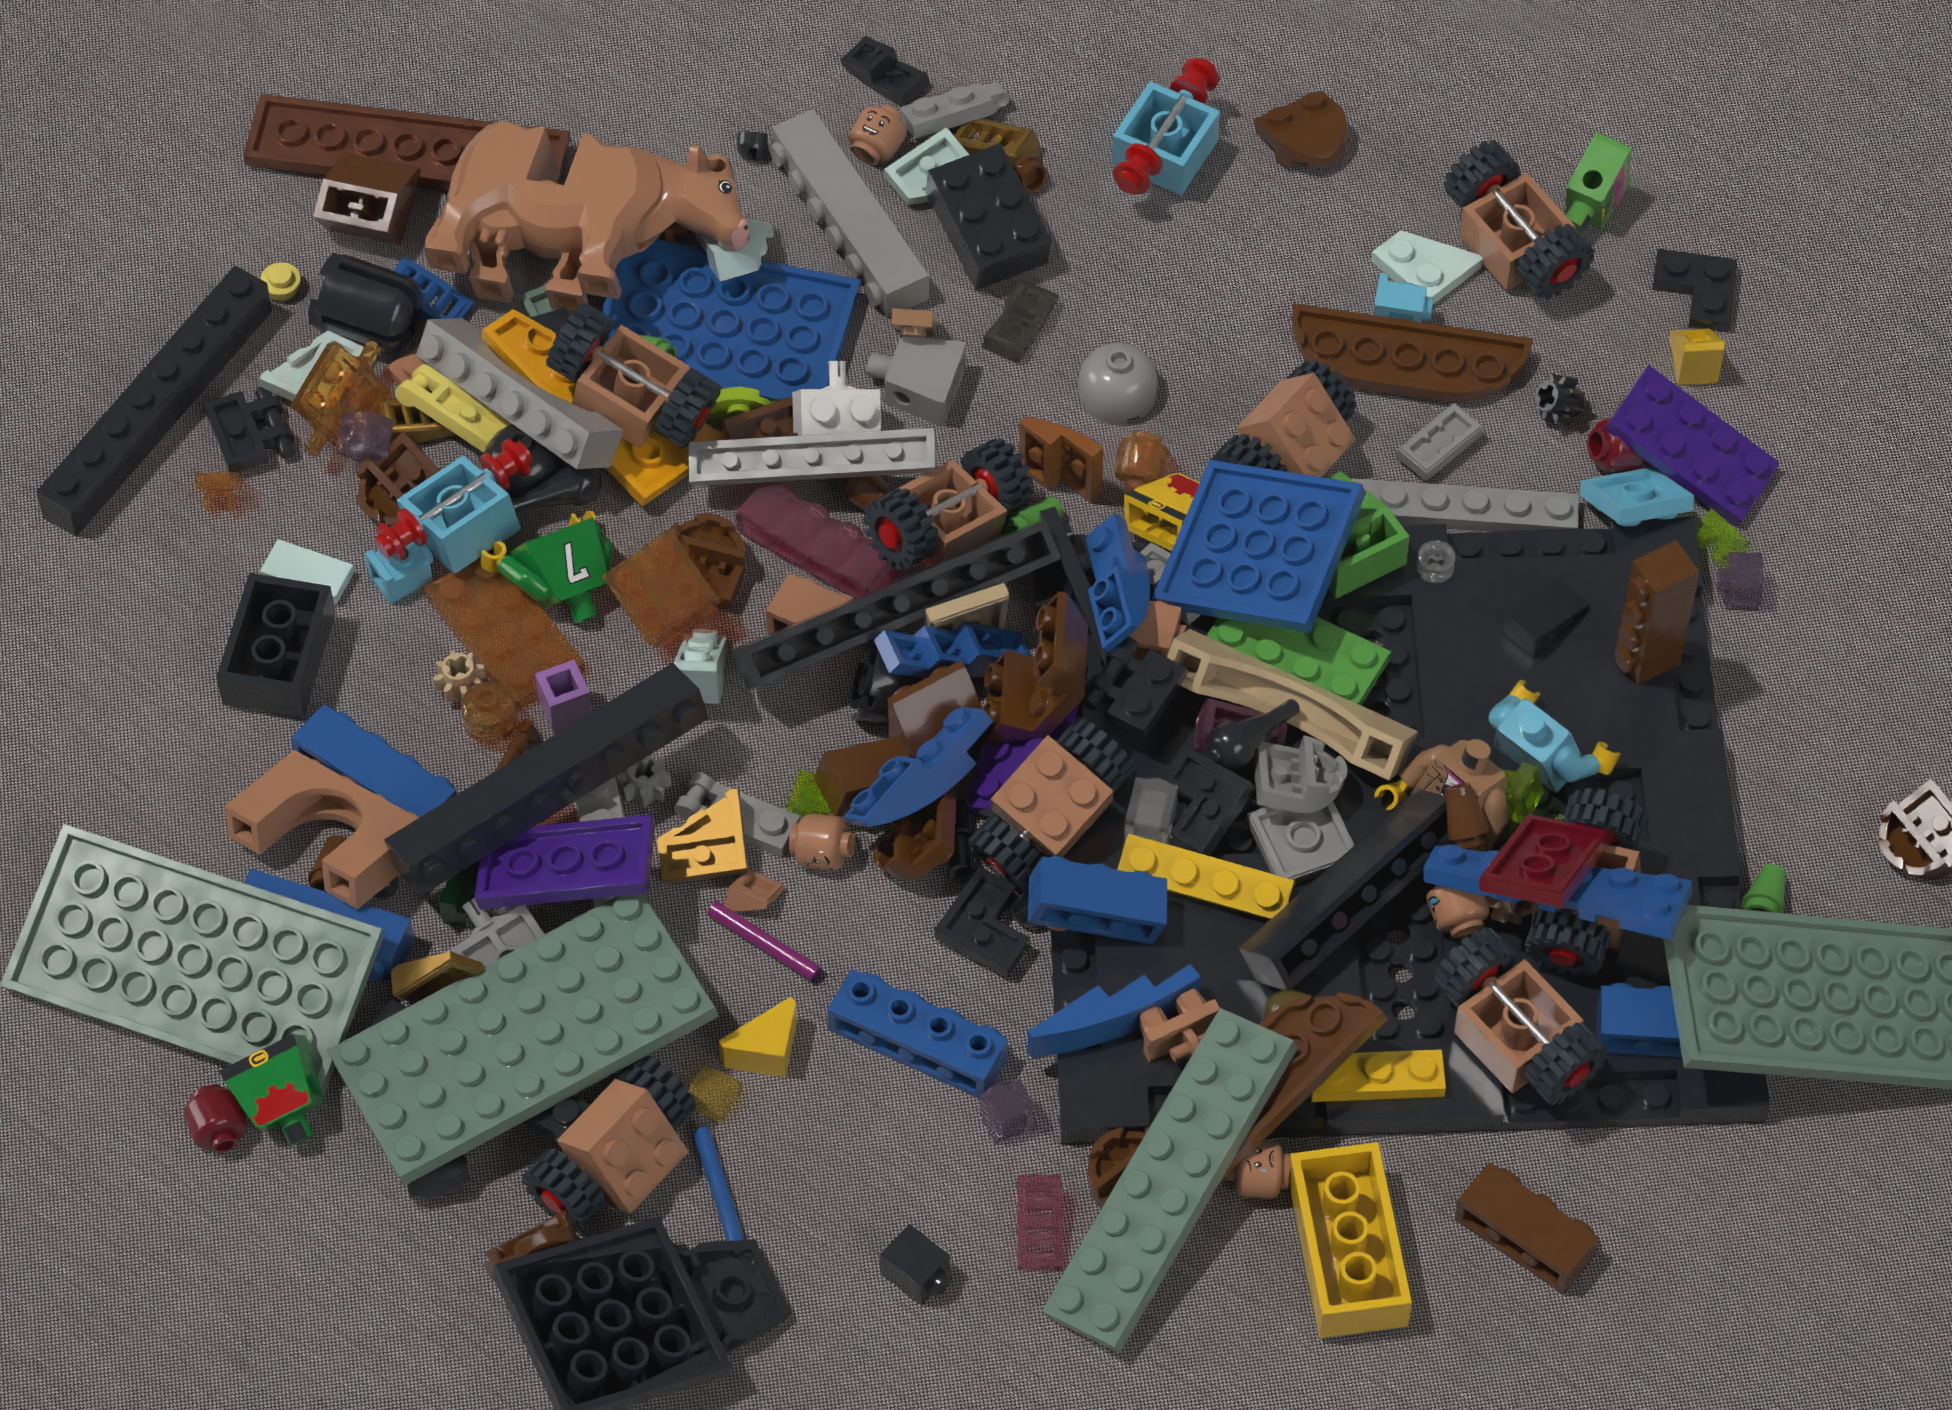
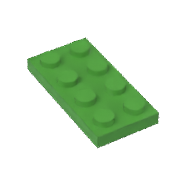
M1218 617L1207 634V637L1361 706L1390 661L1391 651L1319 617H1316L1310 633Z

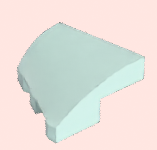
M746 219L750 227V239L745 247L736 251L725 250L711 237L695 233L696 239L707 253L709 266L719 281L759 270L762 263L761 257L766 254L768 249L766 238L773 237L774 235L770 223Z

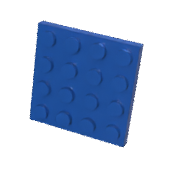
M1209 460L1153 594V601H1161L1168 605L1181 607V611L1310 633L1366 495L1363 485L1355 482Z

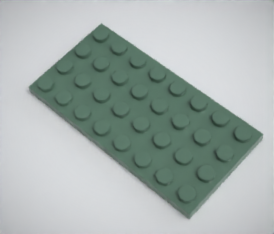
M63 824L0 986L9 991L229 1065L292 1034L306 1035L322 1096H324L335 1068L327 1050L345 1041L386 932L381 928Z
M644 894L625 895L612 898L484 966V971L480 974L464 977L328 1049L327 1052L399 1180L405 1186L716 1019L718 1014L715 1006Z
M1687 905L1673 939L1663 938L1684 1068L1952 1089L1951 928Z

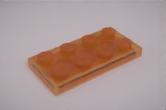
M493 549L487 552L488 554L495 556L493 554ZM481 557L457 573L451 572L424 588L426 599L469 653L472 652L474 654L476 663L484 665L486 676L515 712L538 699L535 673L571 660H575L581 674L586 671L583 659L537 601L501 573H491L484 570L481 566Z

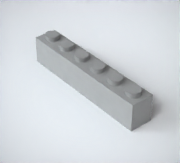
M811 109L771 127L772 144L769 145V152L774 163L778 167H784L796 194L802 193L807 201V207L815 222L821 221L824 225L831 246L835 250L840 249L845 256V262L850 274L854 278L859 277L865 285V292L870 303L874 307L878 305L885 316L889 318L892 316V308L909 309L929 300V274L815 110Z

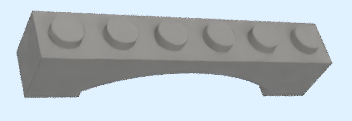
M465 319L427 320L416 353L417 357L574 468L611 467L624 430L597 411L590 412L560 399L516 373L501 361L481 339L482 331Z

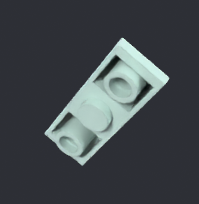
M694 629L692 634H685L674 664L700 689L704 703L719 704L723 693L727 636H718L717 631L713 629Z

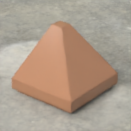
M749 869V872L743 873L729 886L724 906L733 912L766 909L785 891L786 886Z

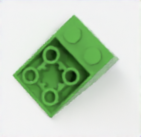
M1341 471L1326 477L1355 482ZM1365 490L1366 495L1328 587V590L1335 599L1407 563L1410 536L1388 506L1367 490Z

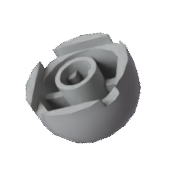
M1107 343L1093 350L1083 361L1077 381V394L1084 404V410L1089 416L1100 422L1114 425L1127 424V419L1135 418L1138 415L1139 419L1147 416L1155 406L1158 395L1159 382L1154 363L1143 350L1129 343Z

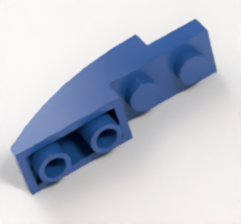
M1115 513L1101 525L1094 528L1085 538L1096 579L1094 585L1088 589L1102 649L1108 653L1140 626L1148 611L1150 600V582L1145 555L1133 549L1126 520Z
M962 706L954 710L944 720V727L940 732L918 749L916 759L897 756L887 761L879 770V777L875 782L853 799L851 803L852 808L845 814L843 819L848 824L872 827L906 817L927 806L957 784L976 765L974 760L968 755L967 750L989 727L993 720L983 709Z

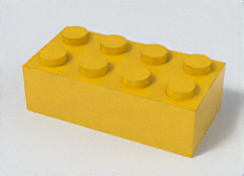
M1374 1142L1290 1153L1289 1189L1319 1338L1408 1327L1412 1300L1379 1143Z

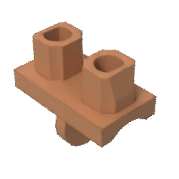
M1193 988L1180 994L1175 999V1008L1179 1016L1168 1020L1162 1009L1156 1006L1141 1012L1139 1015V1026L1144 1037L1143 1053L1149 1063L1169 1053L1174 1061L1183 1057H1187L1190 1060L1220 1009L1215 999L1206 1002L1200 993Z

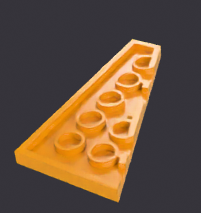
M512 309L482 330L481 339L507 366L541 389L572 404L577 383L572 382L546 366L549 350L554 346L555 332L515 309ZM703 423L704 426L697 432L695 439L691 442L727 440L724 429L719 432ZM653 432L640 449L621 437L611 467L605 468L643 507L689 475V445L682 449L656 432Z

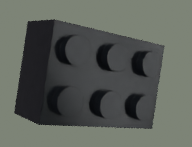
M1001 143L928 170L925 194L975 291L1048 263L1052 240Z
M249 573L216 677L223 705L305 717L336 614L331 586Z

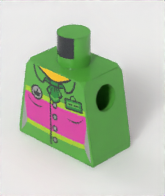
M1597 132L1593 136L1566 188V216L1575 225L1576 230L1580 234L1584 233L1588 224L1596 228H1602L1630 185L1632 148Z

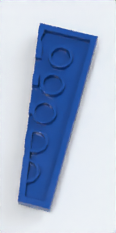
M1435 845L1424 865V882L1477 895H1486L1511 903L1522 900L1479 891V877L1499 851L1482 852L1462 849L1457 845ZM1593 867L1564 905V908L1579 911V919L1596 922L1598 916L1619 920V928L1672 940L1692 896V880L1680 879L1671 874L1651 875L1636 873L1627 868L1607 869ZM1536 903L1539 905V909L1553 913L1560 908Z

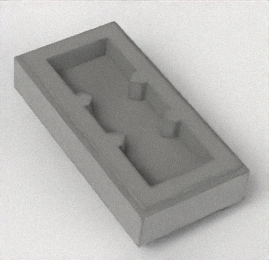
M1453 403L1397 449L1396 457L1424 481H1427L1481 437L1483 426Z

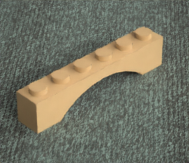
M1191 629L1173 639L1167 658L1187 667V677L1181 686L1197 694L1237 703L1263 713H1268L1289 699L1296 700L1300 706V712L1286 722L1324 742L1350 763L1387 780H1390L1405 768L1418 731Z

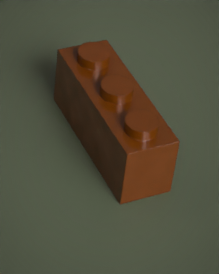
M1488 1162L1457 1200L1454 1220L1562 1295L1566 1293L1595 1257L1599 1237L1594 1234L1592 1228L1584 1221L1572 1219L1564 1214L1546 1195L1532 1192L1521 1184V1181L1514 1173L1507 1169H1499Z

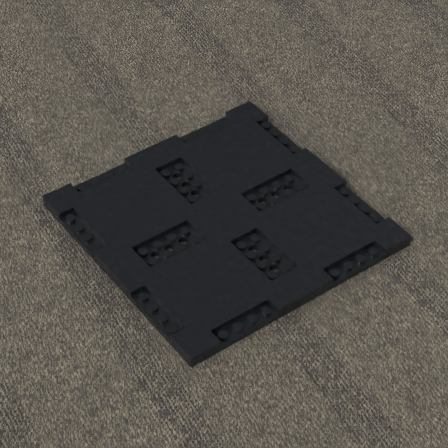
M1695 517L1653 518L1642 520L1636 526H1622L1612 519L1610 529L1447 533L1446 524L1402 525L1410 536L1407 563L1337 599L1327 590L1317 617L1361 638L1375 639L1382 644L1383 648L1391 651L1390 661L1380 675L1386 682L1381 686H1373L1362 706L1369 710H1381L1389 716V719L1418 731L1405 767L1422 751L1440 744H1446L1451 747L1460 740L1470 741L1478 739L1489 745L1491 749L1489 760L1505 772L1507 782L1504 794L1509 815H1519L1524 819L1529 814L1545 818L1554 813L1564 815L1570 795L1579 789L1584 792L1585 788H1592L1595 793L1598 792V789L1606 790V794L1611 796L1613 792L1620 794V799L1628 798L1632 800L1633 805H1639L1642 808L1641 812H1644L1646 815L1638 846L1635 850L1639 851L1641 873L1651 875L1671 874L1680 879L1692 880V896L1688 905L1742 910L1738 885L1740 868L1722 729L1718 728L1702 603L1703 579ZM1074 535L1075 542L1072 546L1076 554L1082 553L1085 557L1089 570L1087 580L1092 587L1096 579L1085 539L1088 535ZM1677 540L1700 571L1681 664L1637 685L1629 672L1625 673L1620 669L1614 655L1632 562ZM1132 542L1134 550L1140 553L1151 542ZM1161 547L1162 549H1164V550L1168 551L1169 553H1171L1170 550ZM1053 563L1032 571L1036 648L1040 639V630L1036 629V618L1042 605H1047L1058 591L1065 593ZM1559 579L1590 603L1589 608L1539 653L1532 657L1502 633L1504 617L1514 608ZM1200 615L1190 625L1183 621L1180 624L1187 625V631L1191 629L1207 636L1218 617ZM1088 644L1086 665L1089 669L1085 681L1084 695L1087 693L1086 685L1092 676L1100 674ZM1520 680H1524L1526 682L1524 685L1526 689L1532 693H1540L1534 705L1572 734L1582 756L1592 754L1598 742L1606 743L1608 745L1607 750L1614 753L1619 752L1621 755L1611 774L1605 775L1597 772L1592 776L1575 782H1566L1556 794L1494 746L1497 729L1489 722L1490 711L1510 694ZM1180 686L1145 739H1142L1132 733L1127 734L1126 730L1107 721V711L1111 707L1110 705L1101 701L1096 710L1093 711L1084 707L1080 702L1076 718L1078 716L1084 717L1089 722L1094 723L1100 731L1103 730L1107 733L1111 740H1115L1119 744L1118 746L1126 751L1127 756L1134 761L1136 768L1113 793V801L1063 857L1071 862L1088 865L1104 864L1111 869L1117 870L1128 833L1193 851L1162 832L1166 826L1176 825L1192 802L1168 789L1162 782L1163 778L1185 747L1210 759L1206 745L1207 737L1210 731L1218 724L1228 720L1237 722L1265 713L1223 699L1197 694ZM1284 722L1276 727L1263 742L1299 749L1303 736L1315 737ZM1325 744L1324 752L1332 758L1336 759L1338 756H1342ZM1343 757L1347 765V775L1339 794L1333 802L1355 845L1394 810H1386L1393 803L1394 794L1388 790L1385 795L1375 799L1377 788L1385 784L1397 782L1401 777L1398 773L1390 780H1387L1350 763ZM1253 758L1244 767L1230 770L1250 781L1256 788ZM1411 787L1406 790L1407 798L1413 791ZM1256 790L1210 857L1271 873L1253 834L1248 830L1246 822L1247 813L1266 807L1257 805ZM1506 825L1491 850L1500 851L1517 828ZM1424 870L1289 992L1257 982L1239 949L1270 920L1167 891V924L1153 944L1073 930L1055 931L1050 929L1054 1014L1098 985L1108 997H1111L1143 975L1156 987L1191 964L1201 976L1200 995L1206 1002L1215 999L1220 1008L1253 1023L1259 1024L1282 1005L1311 994L1313 998L1337 996V993H1347L1373 1003L1384 1011L1388 1017V1020L1354 1053L1442 1049L1446 1084L1445 1097L1312 1102V1096L1310 1095L1266 1138L1766 1123L1770 1102L1766 1074L1684 1068L1682 1057L1608 1053L1607 1058L1603 1060V1066L1595 1070L1596 1075L1592 1079H1588L1585 1082L1586 1085L1581 1090L1578 1088L1569 1099L1566 1097L1559 1104L1557 1102L1554 1105L1548 1103L1529 1082L1512 1094L1454 1033L1458 1008L1433 981V978L1436 976V969L1442 966L1440 964L1442 960L1451 955L1450 951L1454 947L1458 948L1464 938L1468 937L1470 939L1472 934L1460 938H1452L1450 933H1443L1437 929L1426 899L1427 893L1436 885L1424 882ZM1317 878L1295 885L1290 902ZM1489 907L1490 913L1483 921V928H1492L1516 953L1517 956L1515 958L1517 960L1512 967L1525 959L1584 1020L1583 1024L1595 1036L1597 1002L1601 986H1610L1616 983H1626L1634 988L1646 989L1671 986L1663 938L1624 930L1619 951L1607 948L1602 968L1597 974L1592 972V975L1585 976L1580 972L1579 976H1575L1570 971H1566L1565 974L1557 972L1558 968L1555 967L1548 969L1543 966L1544 962L1537 963L1532 959L1533 956L1527 955L1524 948L1532 923V913L1522 917L1520 925L1508 921L1502 923L1490 918L1493 909ZM1400 930L1406 933L1409 939L1404 943L1395 944L1390 942L1385 935L1389 931ZM1394 968H1404L1412 974V977L1408 981L1398 982L1389 976V972ZM1398 1006H1407L1416 1015L1410 1020H1400L1393 1015L1392 1010ZM1175 1011L1172 1014L1166 1016V1018L1170 1020L1176 1016H1179L1178 1011ZM1141 1029L1077 1051L1056 1054L1060 1145L1094 1144L1107 1132L1120 1127H1124L1126 1132H1145V1128H1150L1189 1062L1188 1058L1183 1057L1174 1061L1169 1053L1149 1063L1143 1053L1144 1037Z

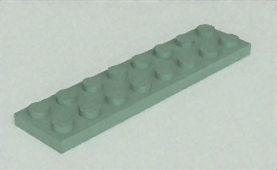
M1222 1008L1219 1009L1041 1312L1047 1318L1118 1353L1122 1351L1299 1048L1294 1040Z

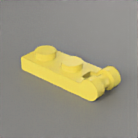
M420 365L411 374V380L403 381L395 389L396 398L402 405L406 407L415 406L483 453L492 437L499 430L512 424L428 365Z

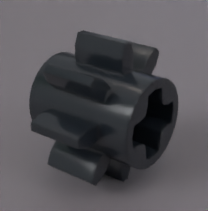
M1551 373L1549 374V381H1545L1537 386L1534 406L1543 411L1542 421L1570 425V418L1582 413L1585 392L1576 388L1578 384L1577 378Z

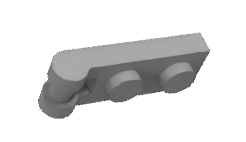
M695 772L687 784L689 788L688 793L680 796L674 810L680 817L688 820L690 816L699 810H706L708 808L701 805L704 798L715 804L724 798L725 793L732 788L716 783L704 773ZM740 792L746 844L783 858L789 847L791 828L794 823L800 822V815Z

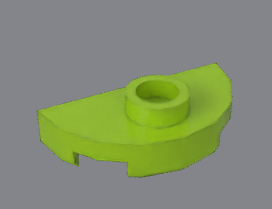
M724 388L720 390L721 393L716 400L717 403L710 411L711 414L705 422H721L724 419L773 402L759 396V390L754 388Z

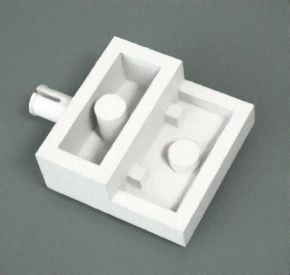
M846 361L828 362L830 386L822 389H800L792 392L793 433H798V436L881 431L880 389H856L846 386Z

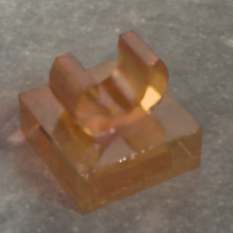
M237 472L196 473V489L206 492L203 497L205 511H213V499L218 495L225 496L227 511H234L237 502L231 491H243V475Z

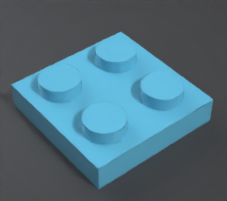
M1654 467L1580 480V496L1622 526H1636L1642 520L1653 518L1672 519L1678 513L1693 511L1694 495Z

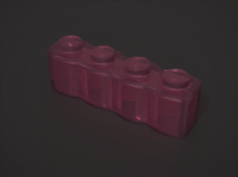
M762 482L735 513L736 530L746 539L760 547L770 549L787 563L804 569L818 581L830 587L838 588L842 593L854 598L891 583L900 575V570L887 565L888 559L882 561L878 557L879 549L873 550L870 545L874 541L865 538L858 526L851 522H842L831 518L828 511L816 502L809 503L797 499L794 491L783 483Z

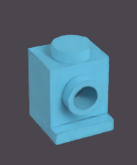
M1380 273L1373 315L1418 322L1430 321L1434 298L1426 296V286H1419L1410 282L1388 281V274Z
M413 542L404 548L405 558L401 561H396L393 557L386 559L380 551L374 553L373 550L365 553L368 575L390 605L433 581L430 564L434 563V558L426 544L422 547Z

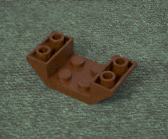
M1058 591L1047 605H1042L1036 618V629L1040 630V639L1034 657L1006 649L995 663H990L984 676V686L988 688V696L983 710L993 722L985 730V742L995 744L1050 735L1084 699L1088 623L1067 593Z

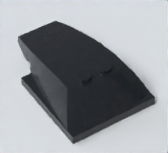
M660 1217L494 1264L492 1276L554 1410H617L728 1376L732 1368L727 1357L729 1354L763 1336L788 1319L792 1314L755 1239L707 1242L698 1244L691 1250H683L672 1243Z

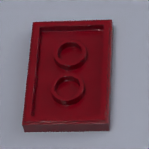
M1529 814L1479 877V891L1563 908L1610 845V831Z

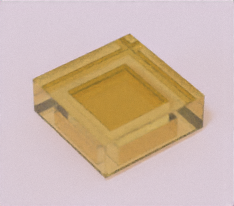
M703 1064L690 1085V1091L688 1092L693 1094L696 1099L694 1102L697 1106L694 1111L723 1123L743 1089L742 1081Z

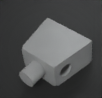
M904 336L900 338L893 357L875 352L870 354L866 375L885 380V402L888 405L934 424L945 426L966 368V342Z

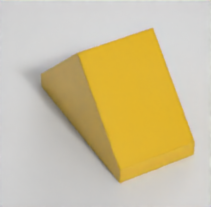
M1710 328L1670 331V343L1677 384L1718 383L1725 351V341Z
M789 997L718 1041L719 1058L724 1068L786 1077L797 1027V1010L794 999Z

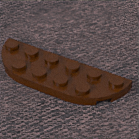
M1293 303L1292 333L1295 343L1308 363L1312 360L1318 361L1319 367L1323 363L1330 365L1329 371L1333 373L1335 370H1338L1341 373L1338 378L1341 381L1347 379L1350 383L1349 387L1443 402L1465 403L1483 399L1503 390L1517 379L1527 365L1533 345V338Z
M1337 993V996L1313 998L1310 994L1282 1005L1258 1024L1294 1040L1299 1048L1221 1181L1388 1020L1384 1011L1363 998L1347 993Z

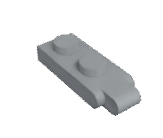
M999 82L986 85L975 83L969 86L955 87L949 92L935 97L920 98L912 104L900 107V113L902 115V122L913 137L917 139L939 132L946 127L948 129L992 115L998 108L1009 103L1010 96Z

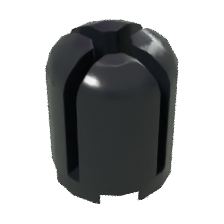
M332 253L319 275L326 278L320 288L318 300L310 299L308 311L309 325L317 327L321 332H333L359 345L385 354L399 352L410 342L421 320L423 309L421 285L411 276L346 254Z

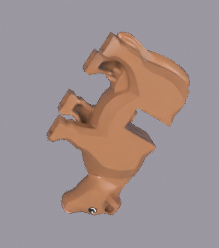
M501 121L487 125L475 135L462 152L451 177L448 202L442 210V216L434 223L427 234L423 250L430 268L466 274L469 266V247L475 263L469 276L475 295L481 299L510 303L514 295L509 276L506 272V261L510 251L526 248L543 258L561 259L552 271L553 278L548 281L545 292L551 309L557 310L565 307L568 313L573 314L574 310L578 306L580 307L581 303L588 304L586 294L619 299L622 290L614 271L620 260L646 250L674 222L695 233L711 237L721 248L728 251L740 250L747 245L750 239V227L741 211L734 171L729 159L719 154L706 157L701 145L692 144L687 164H681L653 155L648 150L632 146L610 145L600 141L591 134L583 133L565 184L559 185L557 180L560 172L546 128L539 126L530 129L508 121Z

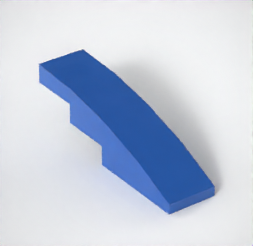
M963 621L954 631L924 625L914 636L884 630L874 639L889 674L928 678L936 669L943 666L949 667L960 660L965 665L970 678L984 677L989 664L995 663L1006 649L1031 656L1020 632Z
M1189 964L1156 987L1143 975L1111 997H1108L1098 985L1029 1030L1027 1052L1032 1058H1039L1077 1051L1140 1029L1139 1015L1141 1012L1156 1006L1162 1009L1165 1016H1168L1177 1011L1175 999L1180 994L1193 988L1200 993L1201 976Z

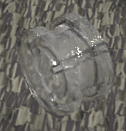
M1442 541L1425 543L1418 552L1417 571L1420 577L1431 583L1447 581L1454 571L1455 552L1453 548ZM1429 558H1433L1435 561L1443 559V565L1440 566L1436 562L1429 564Z

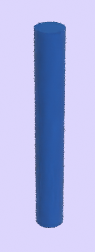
M706 1126L699 1127L693 1131V1136L726 1241L745 1240L710 1128Z

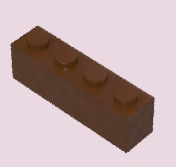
M1677 540L1632 562L1614 655L1620 669L1625 673L1629 672L1637 685L1681 664L1700 571Z

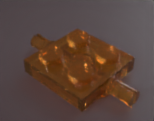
M337 341L326 344L290 404L294 410L310 423L314 430L303 448L305 452H308V455L319 457L327 441L333 444L346 457L354 456L358 453L381 413L379 402L388 401L392 395V392L378 380L371 367L382 350L380 346L376 347L377 343L367 341L358 357L350 354Z

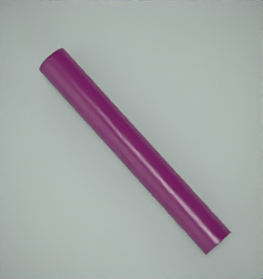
M715 901L709 908L707 913L709 917L811 982H814L819 977L822 967L726 906Z

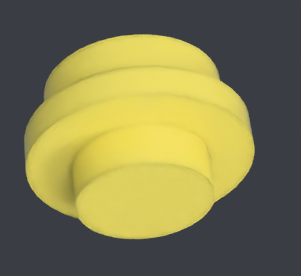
M284 262L268 266L260 277L261 280L268 284L270 298L277 301L291 299L295 296L301 285V276L298 269Z

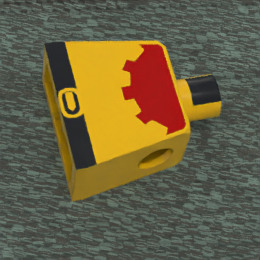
M1173 473L1124 493V512L1128 531L1172 551L1200 482L1183 474Z

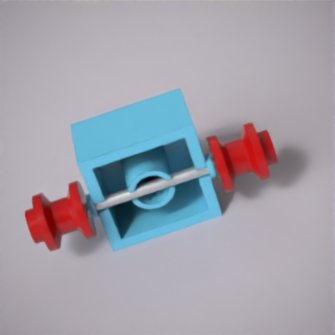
M1203 58L1188 59L1182 67L1184 76L1174 78L1170 89L1150 81L1114 133L1112 165L1115 168L1113 169V177L1117 186L1125 193L1144 194L1152 182L1182 195L1218 142L1220 111L1205 105L1208 100L1206 91L1214 90L1220 82L1219 74L1210 61Z
M506 439L501 443L502 453L496 457L485 453L479 458L482 471L463 455L398 498L397 503L400 511L397 512L399 522L391 527L384 523H380L375 527L377 536L374 538V543L377 549L386 559L393 557L396 561H401L405 558L404 548L413 542L420 547L426 544L432 555L455 574L481 557L482 550L488 552L493 548V543L497 541L503 542L521 530L510 496L505 490L510 486L508 478L515 473L522 477H526L531 473L530 463L533 462V459L526 446L520 441L514 443L511 439Z

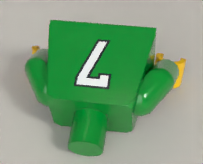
M585 511L583 521L579 520L576 514L572 513L568 527L525 542L510 551L512 556H506V546L503 542L497 541L493 543V554L495 556L488 554L486 550H482L481 566L487 572L501 573L535 601L540 602L546 609L566 601L576 624L598 615L589 592L608 583L614 547L599 526L596 525L595 513L593 511Z

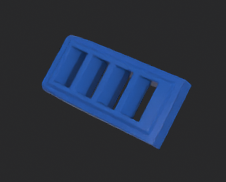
M406 257L393 270L413 277L421 285V289L424 290L422 293V320L465 319L475 307L473 300ZM435 296L439 297L433 307L429 305ZM449 303L455 305L447 316L442 314Z

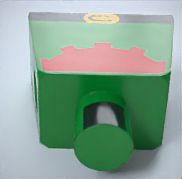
M292 1034L219 1070L223 1080L258 1130L270 1131L281 1126L290 1147L314 1137L305 1113L323 1105V1096L306 1035Z

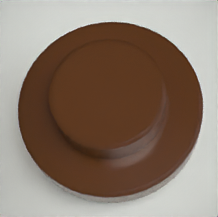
M1027 154L1014 163L1013 168L1027 193H1035L1043 187L1047 179V169L1039 157Z

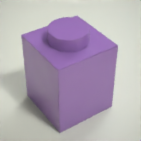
M575 660L535 673L538 701L553 733L564 730L592 712L590 692Z

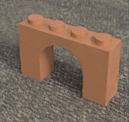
M296 750L289 753L225 805L228 837L259 855L290 830L309 821L336 820L355 828L356 831L348 839L322 859L325 892L357 910L399 875V872L394 867L384 839L419 818L416 814L403 810L387 801L383 796L370 792L354 783L350 778L339 775L323 766L319 761L310 759Z

